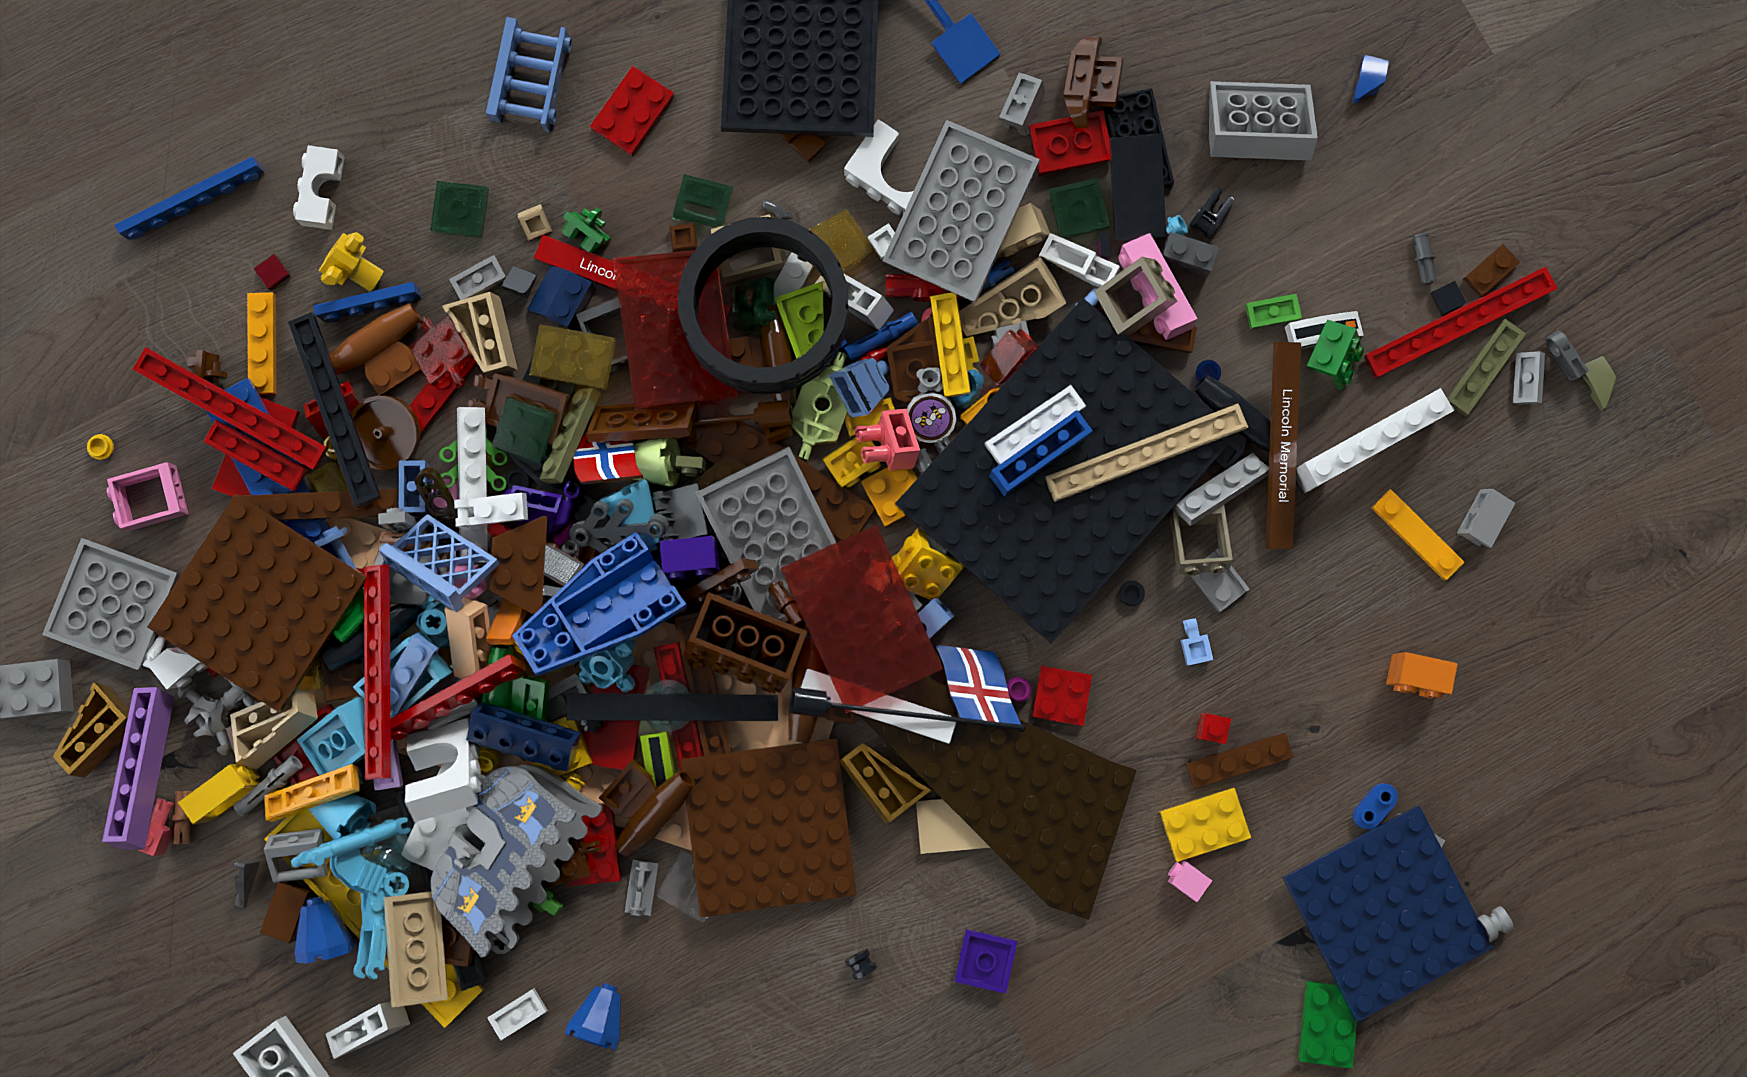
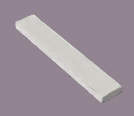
M810 669L806 670L801 688L826 691L827 696L831 697V702L949 716ZM848 710L945 743H950L956 722Z

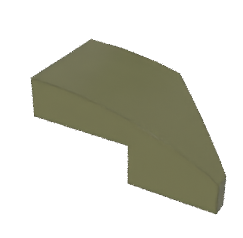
M1604 356L1585 363L1589 372L1582 377L1592 390L1591 398L1600 411L1604 412L1607 408L1616 376Z

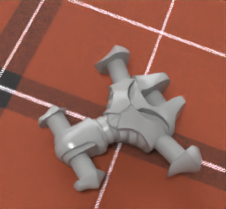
M229 680L228 682L232 688L225 691L221 699L212 698L205 694L201 697L195 691L197 687L195 682L182 689H178L177 694L179 698H188L193 703L184 721L186 725H191L195 722L198 725L199 729L193 735L196 738L205 735L217 736L221 745L217 748V752L224 756L230 755L232 746L225 729L230 727V711L233 708H238L242 702H244L246 707H250L261 701L256 702L251 694Z

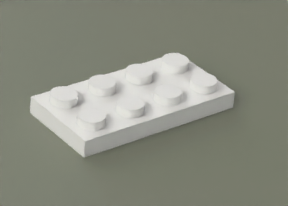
M455 762L442 763L437 776L448 770ZM482 774L477 776L480 785L487 776ZM466 808L415 822L400 857L434 870L438 860L450 846L448 842L451 839L452 833L457 826L467 824L470 813Z

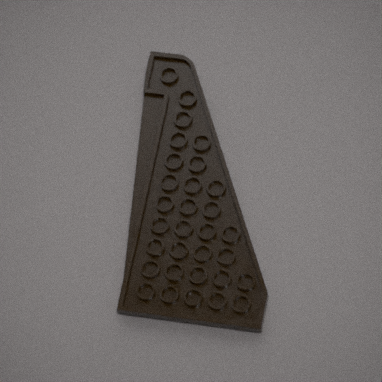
M849 645L838 679L952 717H958L947 686L877 654ZM860 715L1049 907L1087 920L1090 919L1137 770L1105 759L1020 719V723L1023 722L1026 725V729L1022 733L1017 729L956 722L950 743H945Z

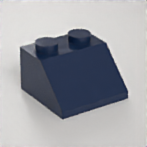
M551 265L527 310L573 333L579 322L576 314L586 309L596 288L591 281L569 270Z

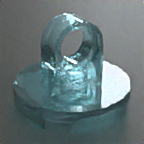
M406 834L390 837L385 846L374 844L369 847L367 845L361 852L364 859L387 868L386 873L399 872L408 878L412 871V865L401 855L409 838Z

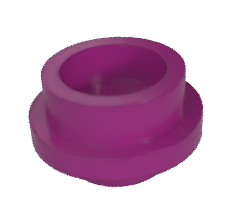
M1015 677L1008 681L1007 688L1012 702L1022 703L1030 697L1031 685L1026 679Z

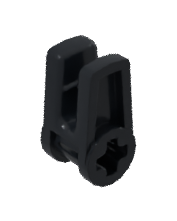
M1219 187L1215 188L1204 206H1201L1189 224L1190 227L1193 228L1195 226L1207 234L1206 237L1208 239L1212 237L1223 221V217L1236 200L1234 197L1229 196L1224 204L1220 205L1219 211L1212 213L1211 208L1219 201V196L1222 193V189Z

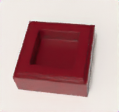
M275 254L253 268L269 290H272L291 276Z

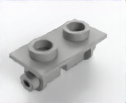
M632 860L625 912L636 916H651L659 863Z

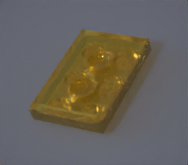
M540 324L530 375L606 389L616 339Z

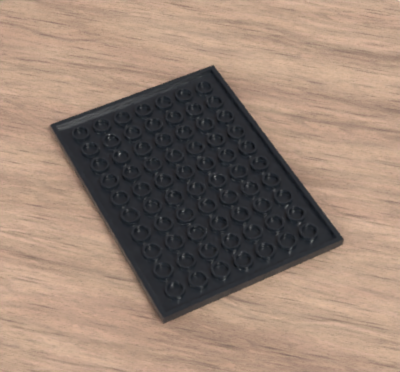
M1082 298L896 501L895 506L1051 644L1238 433L1054 502L1045 480L1046 476L1214 413L1208 405L1126 334L1118 335L1111 321L1087 300ZM1071 385L1086 405L1079 413L1093 430L1087 439L1004 497L989 476L991 471L999 464L987 449L985 443Z

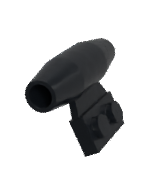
M1208 375L1202 377L1193 390L1200 399L1214 412L1239 404L1248 428L1240 431L1214 461L1227 470L1233 466L1244 452L1246 440L1269 452L1271 421L1267 416L1232 388Z
M396 604L390 607V653L404 641L399 636L417 621L418 615L421 613L417 605ZM364 625L345 644L337 639L320 654L331 672L362 659V667L365 674Z

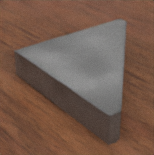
M247 859L235 862L234 866L239 868V875L234 878L235 893H238L235 900L236 906L246 908L260 861Z

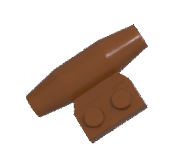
M409 303L383 314L346 338L329 354L336 374L340 375L364 364L366 377L377 394L383 396L423 370V366L411 348L400 342L422 320L415 307Z

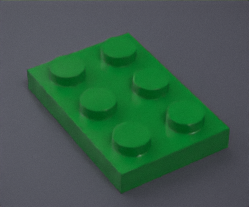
M1306 980L1298 1060L1300 1062L1353 1069L1357 1021L1354 1020L1336 984Z

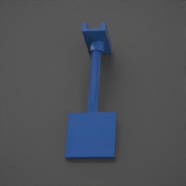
M924 0L946 31L932 41L931 45L960 84L1000 55V52L972 13L955 24L938 0Z

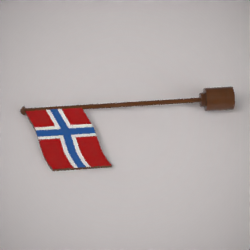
M790 400L758 403V408H755L753 411L754 414L695 420L693 426L754 419L755 424H760L761 429L793 425L792 406ZM583 433L574 454L575 473L582 485L643 478L636 464L632 441L588 442L587 434Z

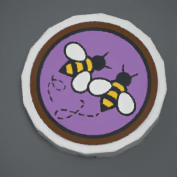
M934 391L921 393L915 396L907 407L915 436L919 441L927 443L941 441L942 438L949 436L954 429L956 423L955 408L950 399L945 398L942 394Z

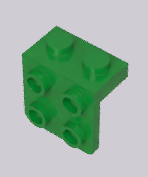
M1327 320L1307 364L1310 370L1332 376L1337 389L1341 391L1344 390L1346 385H1350L1354 375L1352 369L1355 363H1359L1363 356L1364 348H1362L1357 329Z

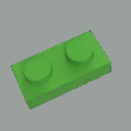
M1297 294L1250 302L1245 305L1250 330L1298 321L1302 318Z

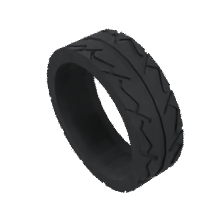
M751 217L723 226L710 234L695 249L696 251L693 252L682 272L678 289L680 290L678 292V314L690 349L701 366L713 377L736 390L753 394H780L805 385L818 377L830 365L845 339L849 320L848 287L840 262L822 239L809 229L793 221L775 217ZM773 247L797 254L817 269L824 278L831 293L832 313L827 328L819 341L806 354L794 361L776 367L757 368L741 365L724 357L715 350L702 334L698 321L699 299L703 287L712 272L725 260L739 252L752 248Z

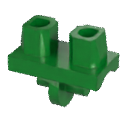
M584 208L581 214L587 219L576 211L573 213L567 211L563 217L567 220L562 230L563 234L575 240L581 231L587 236L581 246L589 253H595L602 244L609 243L611 237L595 226L597 225L602 229L606 222L600 219L602 211L599 208H595L592 212Z

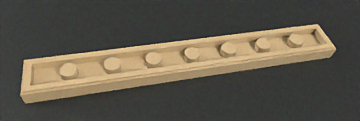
M1235 404L1045 477L1054 502L1243 431L1248 428L1239 404Z

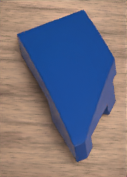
M1364 55L1361 61L1359 79L1355 86L1353 103L1360 102L1362 98L1368 95L1373 96L1377 94L1379 88L1385 83L1388 60Z

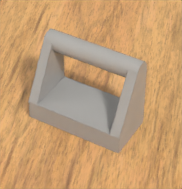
M322 828L269 835L264 853L273 883L327 876L326 858L324 863L318 867L281 872L279 867V857L297 855L324 844Z

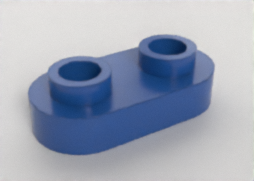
M1385 783L1373 786L1353 811V821L1355 824L1363 829H1373L1378 826L1397 803L1398 794L1396 789L1390 784ZM1383 792H1387L1389 795L1388 800L1385 802L1381 799ZM1367 811L1372 814L1370 821H1366L1364 818V814Z

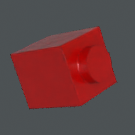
M1200 713L1195 739L1226 744L1231 718Z

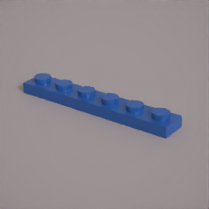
M252 156L115 224L118 233L128 240L140 238L145 234V231L151 228L162 227L167 224L168 220L176 216H184L190 212V209L198 205H206L214 197L220 194H228L234 191L236 186L244 182L255 181L260 174L264 173L261 164Z

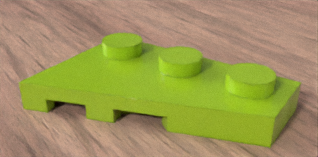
M823 281L775 298L796 359L806 354L824 333Z

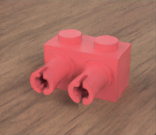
M907 409L882 411L879 422L876 425L856 426L855 436L858 443L874 440L881 443V446L862 447L861 455L864 464L885 461L889 471L914 468L920 448Z
M157 798L151 815L145 849L138 850L152 856L165 854L174 829L165 825L174 803Z

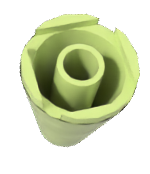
M669 437L633 444L636 464L643 475V478L634 480L646 479L648 483L674 487L680 477V473H675L676 456H680L677 440Z

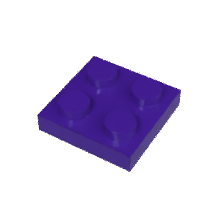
M965 929L954 981L1006 994L1018 941Z

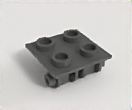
M698 483L666 492L657 491L651 495L655 514L663 515L669 522L665 535L659 537L661 541L694 538L709 534L704 510L696 496V492L700 491Z

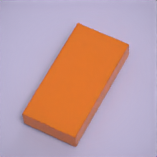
M503 599L487 634L486 640L488 643L513 645L515 640L512 635L521 627L528 611Z

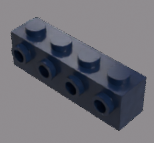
M480 701L471 712L466 740L474 742L481 747L500 750V752L507 755L512 754L525 758L529 762H538L550 766L554 770L568 771L575 760L581 732Z

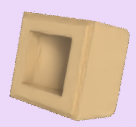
M541 204L518 213L519 221L529 241L552 231Z

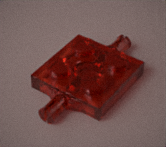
M450 316L444 318L436 326L433 325L430 317H423L420 323L425 333L409 347L428 382L436 387L444 380L451 378L456 388L463 387L462 385H465L466 382L460 371L467 362L474 358L467 347L466 341L455 328V324Z

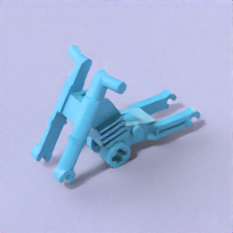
M405 817L396 820H385L382 824L361 831L355 830L353 834L302 852L291 861L294 868H298L306 863H314L320 866L324 863L325 858L330 857L332 873L346 887L361 893L363 924L361 927L357 963L354 966V974L358 978H365V974L361 971L362 967L365 968L366 975L371 979L378 977L373 971L375 967L377 970L385 969L387 937L384 897L404 895L409 888L408 878L404 874L399 872L386 873L387 868L364 859L359 848L367 845L371 847L374 843L384 839L409 833L411 831L410 828H401V824L407 822Z

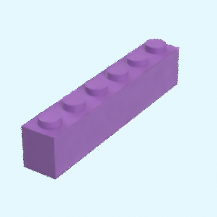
M157 687L134 688L102 840V842L120 850H144L175 698Z

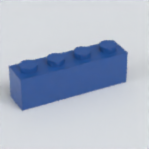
M1076 410L995 467L989 476L1005 497L1087 439L1093 430L1078 410Z

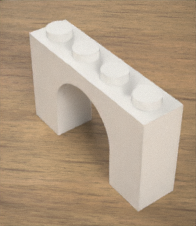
M878 119L874 125V137H865L844 167V176H846L847 182L854 187L861 186L866 189V193L876 201L881 199L887 203L888 209L897 215L904 214L914 191L900 192L891 188L884 181L881 174L884 161L899 141V133Z
M469 718L448 723L433 731L428 729L407 735V753L416 771L442 763L455 762L448 770L438 776L406 785L405 803L414 822L478 804L477 793L481 792V786L477 776L481 774L477 759L480 758V750L474 742L466 740L470 722Z

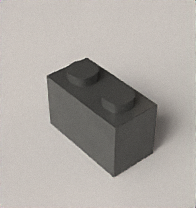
M1170 232L1161 254L1168 266L1207 278L1212 271L1219 247Z

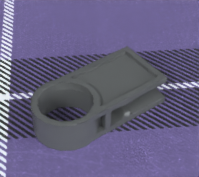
M1556 331L1545 338L1546 347L1569 382L1589 372L1565 334L1561 331Z

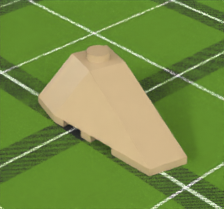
M1040 256L978 297L976 303L971 302L959 310L961 328L966 336H971L1017 324L1021 321L1044 318L1065 305L1066 301L1053 275Z

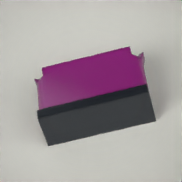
M1101 233L1097 242L1099 257L1101 256L1108 261L1111 257L1108 233Z

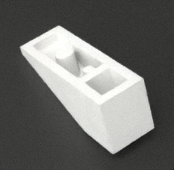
M844 274L848 287V311L860 320L880 330L894 309L882 295ZM820 276L816 283L823 281V293L831 298L824 278Z
M386 1002L371 1008L326 1033V1037L333 1058L336 1059L391 1035L409 1025L410 1022L404 1006L392 1007L391 1002Z

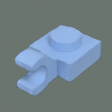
M1196 618L1184 620L1183 625L1188 638L1181 640L1186 665L1213 660L1208 635H1199Z

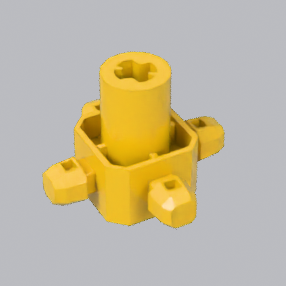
M357 232L349 235L343 233L319 269V272L322 273L321 281L326 285H336L337 283L342 285L349 278L369 292L375 287L384 271L362 257L366 247L363 246L364 237Z

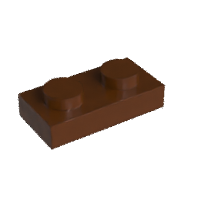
M1502 244L1463 279L1481 297L1520 262Z

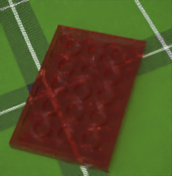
M696 250L613 258L635 410L734 399L738 396L736 389L720 382L701 366L689 347L678 314V292L680 290L678 289L682 272L691 255ZM717 267L703 287L699 299L698 321L702 334L711 346L724 357L732 360Z
M877 525L780 568L842 704L866 705L943 669Z

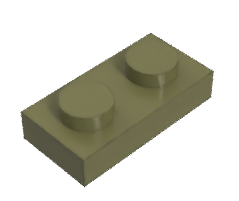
M676 456V467L680 473L684 474V477L698 478L706 472L707 464L702 457Z

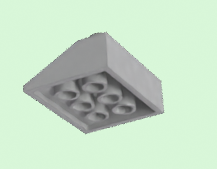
M1210 81L1209 145L1211 157L1312 160L1318 136L1311 85Z

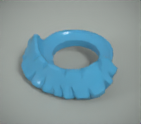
M975 369L968 371L969 381L973 386L971 394L949 397L953 401L954 407L967 409L979 398V394H981L983 389L982 385L984 384L983 376L979 374V371L976 372Z

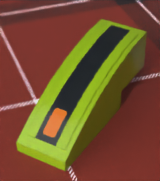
M669 732L640 736L645 770L653 776L652 779L656 788L675 774Z

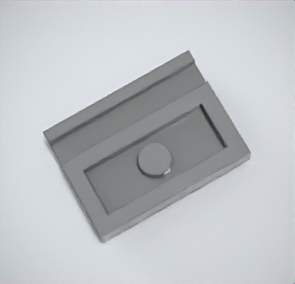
M1216 549L1204 559L1221 558L1219 549ZM1232 566L1221 574L1201 572L1198 575L1191 576L1218 612H1221L1250 590Z

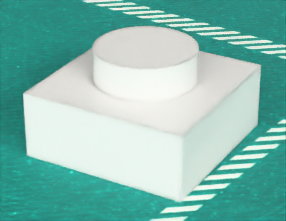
M889 223L867 237V240L881 260H883L895 234Z

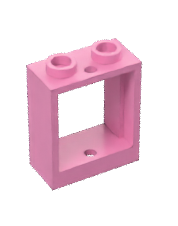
M166 462L107 479L109 485L107 487V495L114 504L113 518L120 529L132 531L189 514L177 466ZM160 477L169 510L133 520L125 487Z

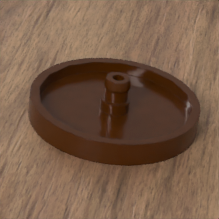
M383 395L367 398L354 408L351 415L372 469H395L399 467V461H410L420 444L421 430L418 418L408 404L396 397Z

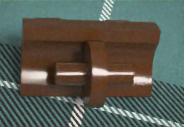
M196 350V355L188 357L187 366L189 370L195 371L194 374L217 387H219V379H227V373L220 371L221 363L219 362L218 354L208 353L205 350Z

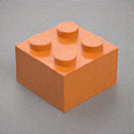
M1408 652L1392 654L1386 685L1394 686L1393 691L1409 694V692L1416 693L1418 691L1420 697L1442 699L1443 695L1452 694L1458 663Z

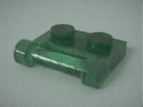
M684 174L673 212V219L678 221L684 219L714 228L724 226L733 193V186ZM685 203L717 210V217L684 209Z

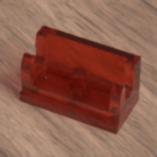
M1021 329L1016 333L1013 330H1008L981 362L980 366L997 385H1000L1015 373L1039 345Z

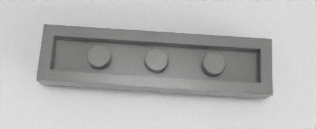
M1251 453L1180 499L1174 505V510L1191 526L1269 475V468L1254 453Z

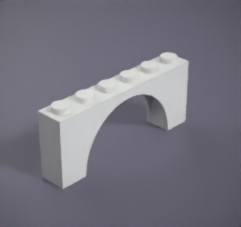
M1440 388L1297 467L1296 480L1303 493H1306L1454 410Z

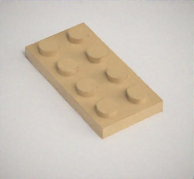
M432 892L384 897L391 1006L400 1007L447 1000L441 913L432 898Z

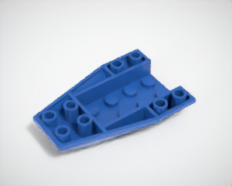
M635 532L592 559L512 636L538 676L566 667L638 638L685 609L687 605L655 562L643 540Z

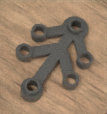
M622 499L619 501L615 513L605 527L594 528L598 520L604 519L609 511V507L605 502L598 501L592 507L591 514L587 520L575 523L571 527L569 535L576 545L582 547L590 545L600 553H603L611 547L598 538H607L615 544L626 539L624 536H630L635 532L638 535L649 534L653 538H659L665 535L669 522L663 515L655 514L650 517L647 523L619 525L624 517H628L634 508L630 500ZM621 506H626L629 510H624ZM596 508H601L603 513L598 512Z

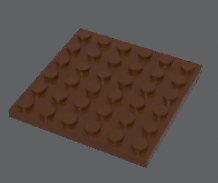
M235 494L147 628L275 711L282 712L364 587L366 576L242 496Z
M837 738L810 741L809 744L795 743L681 759L682 770L689 773L695 781L693 789L686 798V808L700 918L857 895Z

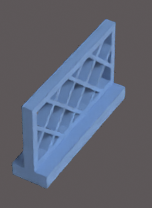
M428 514L393 546L385 543L379 549L384 561L391 569L456 613L464 606L462 599L499 565L496 558ZM428 525L434 527V533L421 535V532ZM451 538V544L438 546L439 539ZM433 540V547L420 549L421 542ZM415 543V550L401 551L406 545ZM469 550V556L456 558V551ZM451 552L450 559L438 561V554ZM432 555V562L419 563L420 557ZM484 560L488 562L482 568L473 569L474 562ZM468 563L467 571L455 572V565ZM450 566L449 574L437 575V568ZM468 578L467 582L460 589L454 586L455 580Z

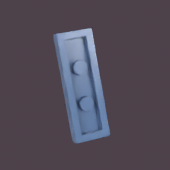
M418 633L411 638L390 673V708L396 714L403 709L439 648Z

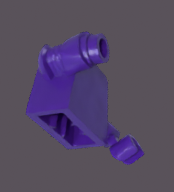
M568 481L564 487V494L566 495L564 500H562V495L513 485V488L506 490L503 495L526 493L528 520L504 522V524L510 525L512 530L537 518L547 516L548 539L550 532H557L567 524L574 505L572 500L578 496L580 485L578 484L576 492L571 493L567 489L570 483Z

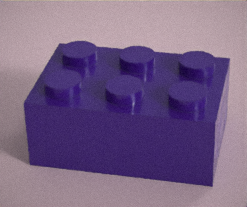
M713 536L660 541L662 571L675 583L690 582V577H698L701 580H705L721 571L719 543Z

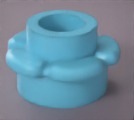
M1181 216L1168 217V224H1166L1168 234L1170 232L1180 235L1188 233L1187 226Z

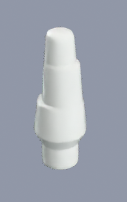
M161 636L156 638L148 650L142 666L149 668L148 664L162 653L161 651L166 639Z

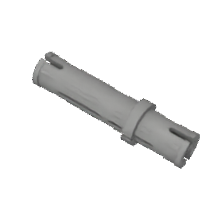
M291 755L277 769H271L263 781L233 805L235 812L239 816L245 817L264 801V795L273 793L277 788H283L287 784V780L298 770L302 769L303 766L300 760ZM284 773V774H283L282 776H280L274 783H271V782L274 781L280 774ZM264 790L260 795H258L254 800H252V798H254L259 792Z

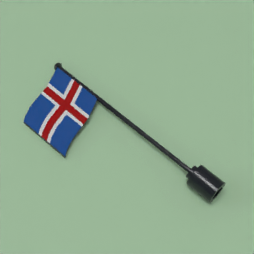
M941 645L933 646L941 660L948 692L958 717L831 702V697L827 696L826 691L798 687L792 689L790 698V714L823 718L825 712L829 713L830 708L1017 729L1020 733L1026 729V725L1023 722L1020 723L1011 703L1001 664L995 653L989 651Z

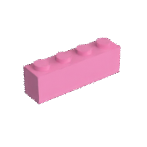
M1146 234L1123 244L1119 254V262L1123 269H1126L1142 256L1156 259L1163 269L1161 273L1164 279L1169 281L1175 289L1174 296L1178 302L1154 318L1157 332L1163 334L1165 340H1169L1193 329L1198 318L1151 234ZM1144 271L1130 280L1134 290L1140 292L1144 308L1159 298Z

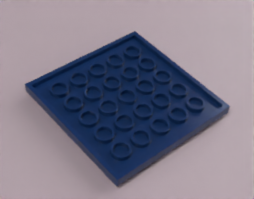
M1420 806L1410 808L1282 877L1355 1021L1359 1022L1493 948Z

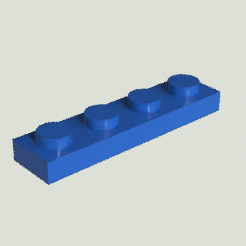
M414 282L314 305L313 307L315 316L325 322H335L345 315L360 316L370 309L379 311L388 309L391 304L395 303L401 305L413 303L414 299L421 297L419 287Z

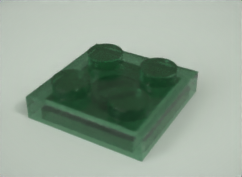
M1098 178L1049 189L1048 194L1061 238H1071L1110 228Z
M437 181L430 228L432 233L483 238L489 188L480 185Z
M506 397L492 446L538 463L543 462L557 413L512 397Z

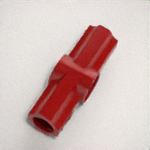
M886 274L885 297L912 298V300L918 302H931L930 296L952 293L913 275ZM957 295V300H962V297Z

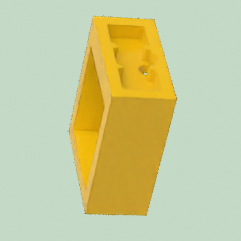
M230 764L179 801L178 804L192 824L212 822L260 783L258 780L260 775L256 769L240 764Z

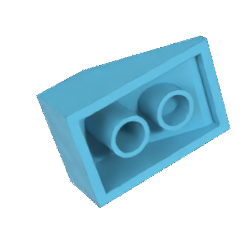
M414 635L405 639L390 653V673ZM438 653L434 656L403 709L397 714L391 710V718L413 707L453 673L452 669ZM364 676L353 688L365 701Z
M360 696L337 707L297 739L319 776L350 764H356L365 758V703Z

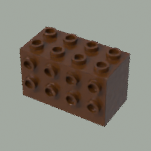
M708 593L683 655L687 656V660L694 664L702 665L705 663L712 666V670L717 673L726 675L728 672L737 676L736 679L746 684L753 682L761 685V689L768 693H781L790 679L807 631L777 620L769 615L754 611L746 606L726 600L721 596Z

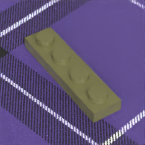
M1504 319L1447 397L1450 405L1464 416H1467L1526 333Z
M579 389L573 396L572 406L563 419L561 431L553 442V449L549 458L543 465V472L540 480L547 484L563 482L601 394L596 389Z

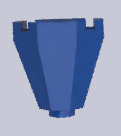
M323 896L308 899L307 905L302 906L295 946L296 963H311L319 958L327 960L351 952L354 949L353 938L330 900H323Z
M602 983L601 987L595 986L569 1021L565 1035L572 1037L574 1033V1037H578V1040L606 1049L611 1044L610 1049L617 1051L620 1043L621 994L616 993L617 987Z

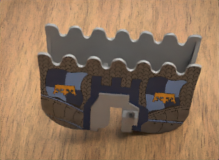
M525 764L517 767H502L489 774L480 785L481 792L477 793L478 804L466 807V810L470 813L467 824H461L454 830L448 842L450 846L438 860L433 870L431 891L432 898L439 912L465 937L481 957L487 956L491 949V943L486 938L488 931L493 933L509 948L516 947L519 941V934L514 928L515 924L527 925L533 919L528 903L531 901L539 904L545 901L546 892L542 887V881L555 882L559 879L560 871L555 865V861L557 859L567 861L573 857L574 851L569 844V839L571 837L583 839L588 832L586 825L583 823V817L585 815L591 818L597 817L603 809L600 804L583 795L543 766Z

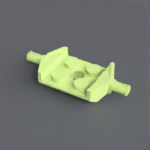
M838 351L833 365L827 367L818 377L801 388L793 410V425H790L804 442L798 455L801 459L804 456V460L808 461L811 450L816 444L837 443L847 409L829 375L842 369L847 357L845 353L841 357V352ZM819 398H826L829 400L830 406L825 411H819L815 407V402Z

